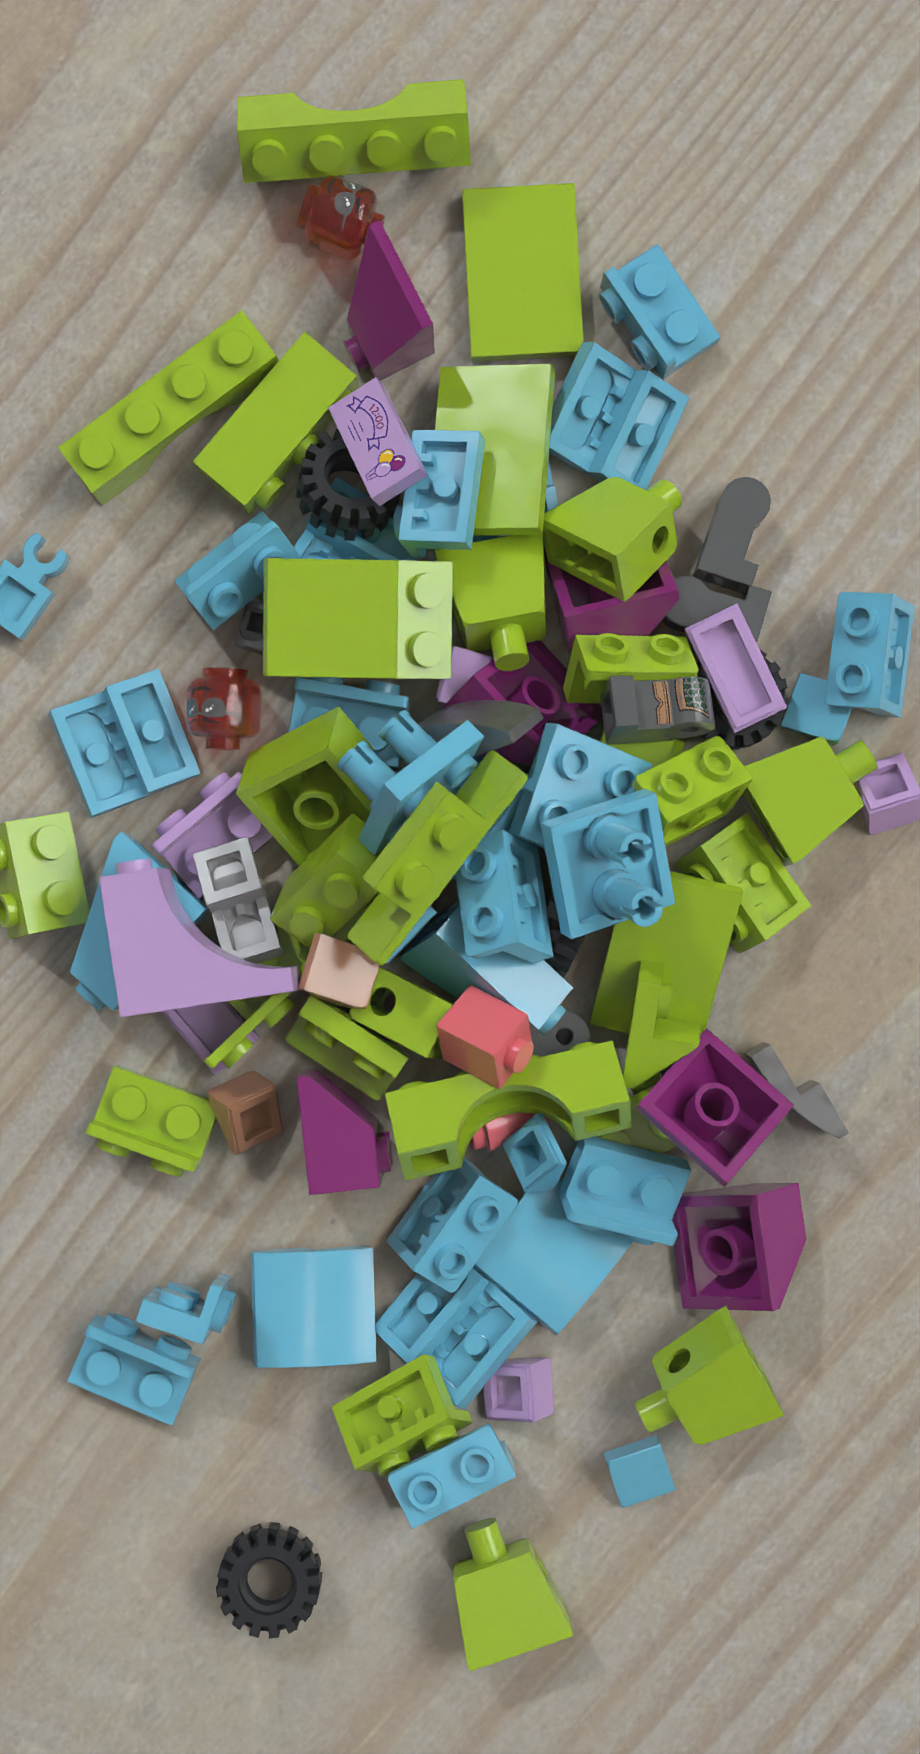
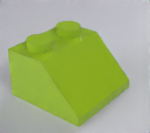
M339 706L251 751L248 754L236 795L299 866L352 813L366 823L372 810L370 808L372 802L344 772L337 768L340 759L352 747L355 749L356 745L363 740L374 752L372 745Z

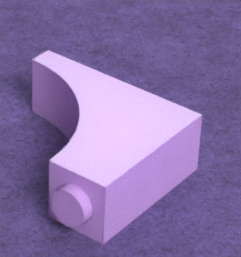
M151 859L132 860L116 863V875L99 877L120 1017L300 990L298 989L302 977L300 966L280 967L256 964L226 952L207 938L184 910L175 890L169 868L152 869Z

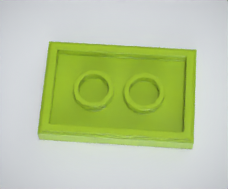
M575 183L462 189L471 362L576 356L583 342Z
M552 364L440 367L435 430L480 431L485 438L473 535H543L555 370Z
M670 871L675 904L664 907L662 915L656 923L651 926L642 927L634 924L629 919L613 925L590 1017V1025L629 1034L641 960L664 963L662 983L672 985L668 1018L699 1023L701 1034L708 1024L743 895L742 888Z

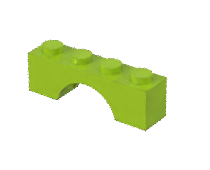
M464 79L407 83L397 96L387 102L365 109L347 111L328 110L312 106L302 101L294 92L237 97V136L244 183L471 166L469 119Z
M240 310L57 448L103 506L145 475L156 457L189 427L219 409L238 405L244 401L277 364V355L244 311Z
M613 1040L599 1044L584 1042L571 1047L568 1051L543 1057L532 1055L526 1067L519 1073H513L500 1090L468 1072L462 1071L452 1078L430 1083L423 1081L411 1082L403 1085L399 1090L385 1093L405 1181L462 1168L466 1148L473 1136L490 1121L507 1114L543 1113L545 1117L561 1125L575 1141L632 1128L630 1099Z

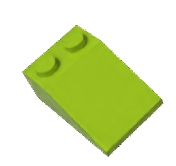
M264 558L263 676L451 679L453 562Z

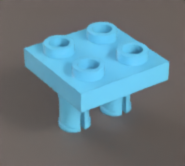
M406 710L398 713L397 719L394 716L382 728L379 737L386 741L407 764L397 774L369 748V745L364 740L359 742L355 749L352 747L340 759L337 768L344 772L372 802L370 806L372 810L358 840L374 856L388 845L436 781L456 795L460 789L458 787L459 784L476 768L477 762L473 757L484 736L468 720L437 743L410 717Z
M546 723L509 833L545 848L540 822L636 792L632 787L633 781L637 775L651 769L653 764L562 725Z
M642 789L540 822L561 934L574 939L629 919L634 924L642 927L651 926L659 920L664 907L675 904L656 793Z

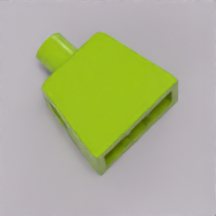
M610 477L544 513L543 538L548 562L625 602L675 552L677 537L673 512L682 505L680 492L673 483L666 479L659 480L647 490L619 477Z
M509 535L472 542L471 550L435 549L436 561L453 562L452 615L466 649L474 652L492 649L495 666L499 670L512 671L525 666L529 662L526 643L542 640L547 636L543 535Z
M822 736L744 766L753 777V780L743 792V796L785 866L793 865L802 860L864 806L853 784L877 770L878 765L873 754L862 740L857 741L835 755L826 739Z
M379 966L368 1006L363 1010L351 1008L349 1017L426 1058L443 1060L436 1025L455 1002L388 968ZM392 993L395 995L396 1004L392 1012L388 1013L385 1011L384 1002L386 997Z
M727 1306L717 1310L654 1354L652 1363L661 1389L635 1401L639 1416L650 1434L680 1419L694 1444L699 1445L716 1441L784 1415L767 1375Z
M496 1518L477 1521L464 1529L472 1557L453 1564V1579L469 1672L574 1636L569 1611L529 1538L505 1545Z

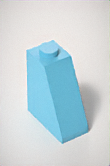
M120 831L112 841L101 877L116 875V863L132 860L151 859L152 869L166 867L129 833ZM171 872L178 898L190 919L197 926L210 910L203 900L199 899L192 890ZM99 881L70 973L80 981L75 989L89 1004L99 1011L105 1005L110 1010L115 1011L119 1010Z
M459 901L435 916L399 957L409 967L456 999H459L469 985H472L527 1013L531 1033L538 1031L543 1035L561 1019L566 1009L560 1003L573 989L544 960L532 963L505 951L478 959L467 956Z

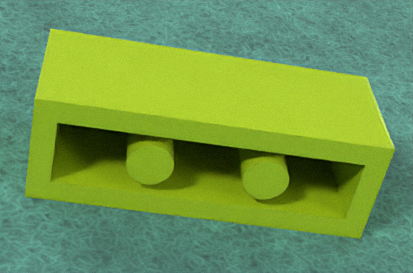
M304 331L193 460L195 467L203 477L249 516L258 507H261L263 510L268 509L277 500L286 486L281 481L295 463L301 467L307 448L311 443L317 445L319 435L332 420L334 421L328 408L359 388L357 375Z

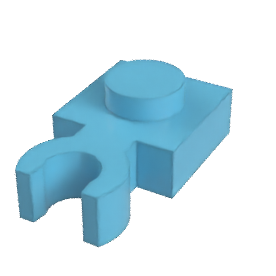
M38 533L30 536L24 544V562L19 569L7 560H4L0 566V625L22 641L25 640L55 597V594L44 587L43 584L47 578L56 577L64 572L70 560V556L60 550L50 563H40L38 552L46 540Z

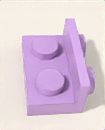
M226 772L221 773L200 791L199 794L204 799L202 803L188 814L182 808L177 810L156 828L157 833L161 837L151 846L159 855H162L199 899H202L204 895L193 857L194 853L248 837L255 854L274 838L236 795L242 776L240 772L231 778Z

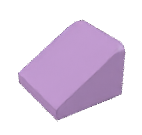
M457 646L451 648V679H440L434 699L437 701L436 704L444 706L476 672L494 658Z
M903 753L876 761L878 769L853 784L864 803L861 812L871 835L920 820V788Z
M550 1358L506 1359L483 1387L485 1419L536 1422L551 1415L554 1412Z

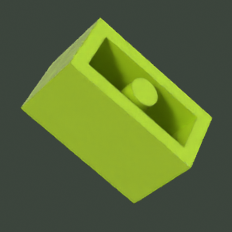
M353 813L286 879L270 916L272 922L309 949L315 933L332 937L378 893L362 877L384 849L374 856L358 840L365 822Z

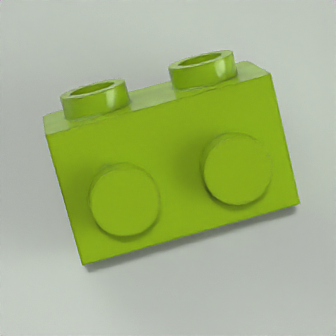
M69 811L1 823L0 925L3 928H7L9 939L86 924L90 910Z

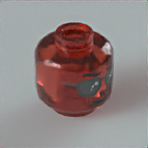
M328 176L319 185L311 183L308 187L300 209L297 226L305 230V240L311 248L347 261H352L358 258L364 249L369 225L380 220L384 226L386 216L376 212L378 201L374 190L338 176Z
M221 667L202 668V677H197L189 682L187 687V730L196 737L206 738V749L240 750V739L253 738L259 733L261 724V687L256 681L248 679V670Z

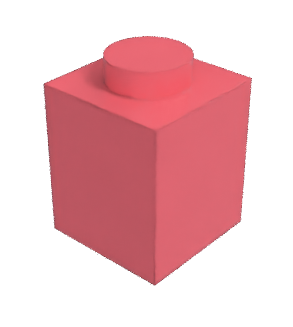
M469 985L436 1025L443 1060L499 1090L513 1073H519L526 1067L533 1053L534 1044L532 1042L528 1014L472 985Z

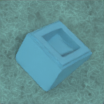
M800 673L780 727L812 739L823 736L830 746H834L839 743L852 708L828 705L825 701L827 680Z
M537 1113L502 1142L525 1193L551 1190L557 1185L567 1164L543 1113Z
M657 1434L603 1452L622 1508L676 1490Z

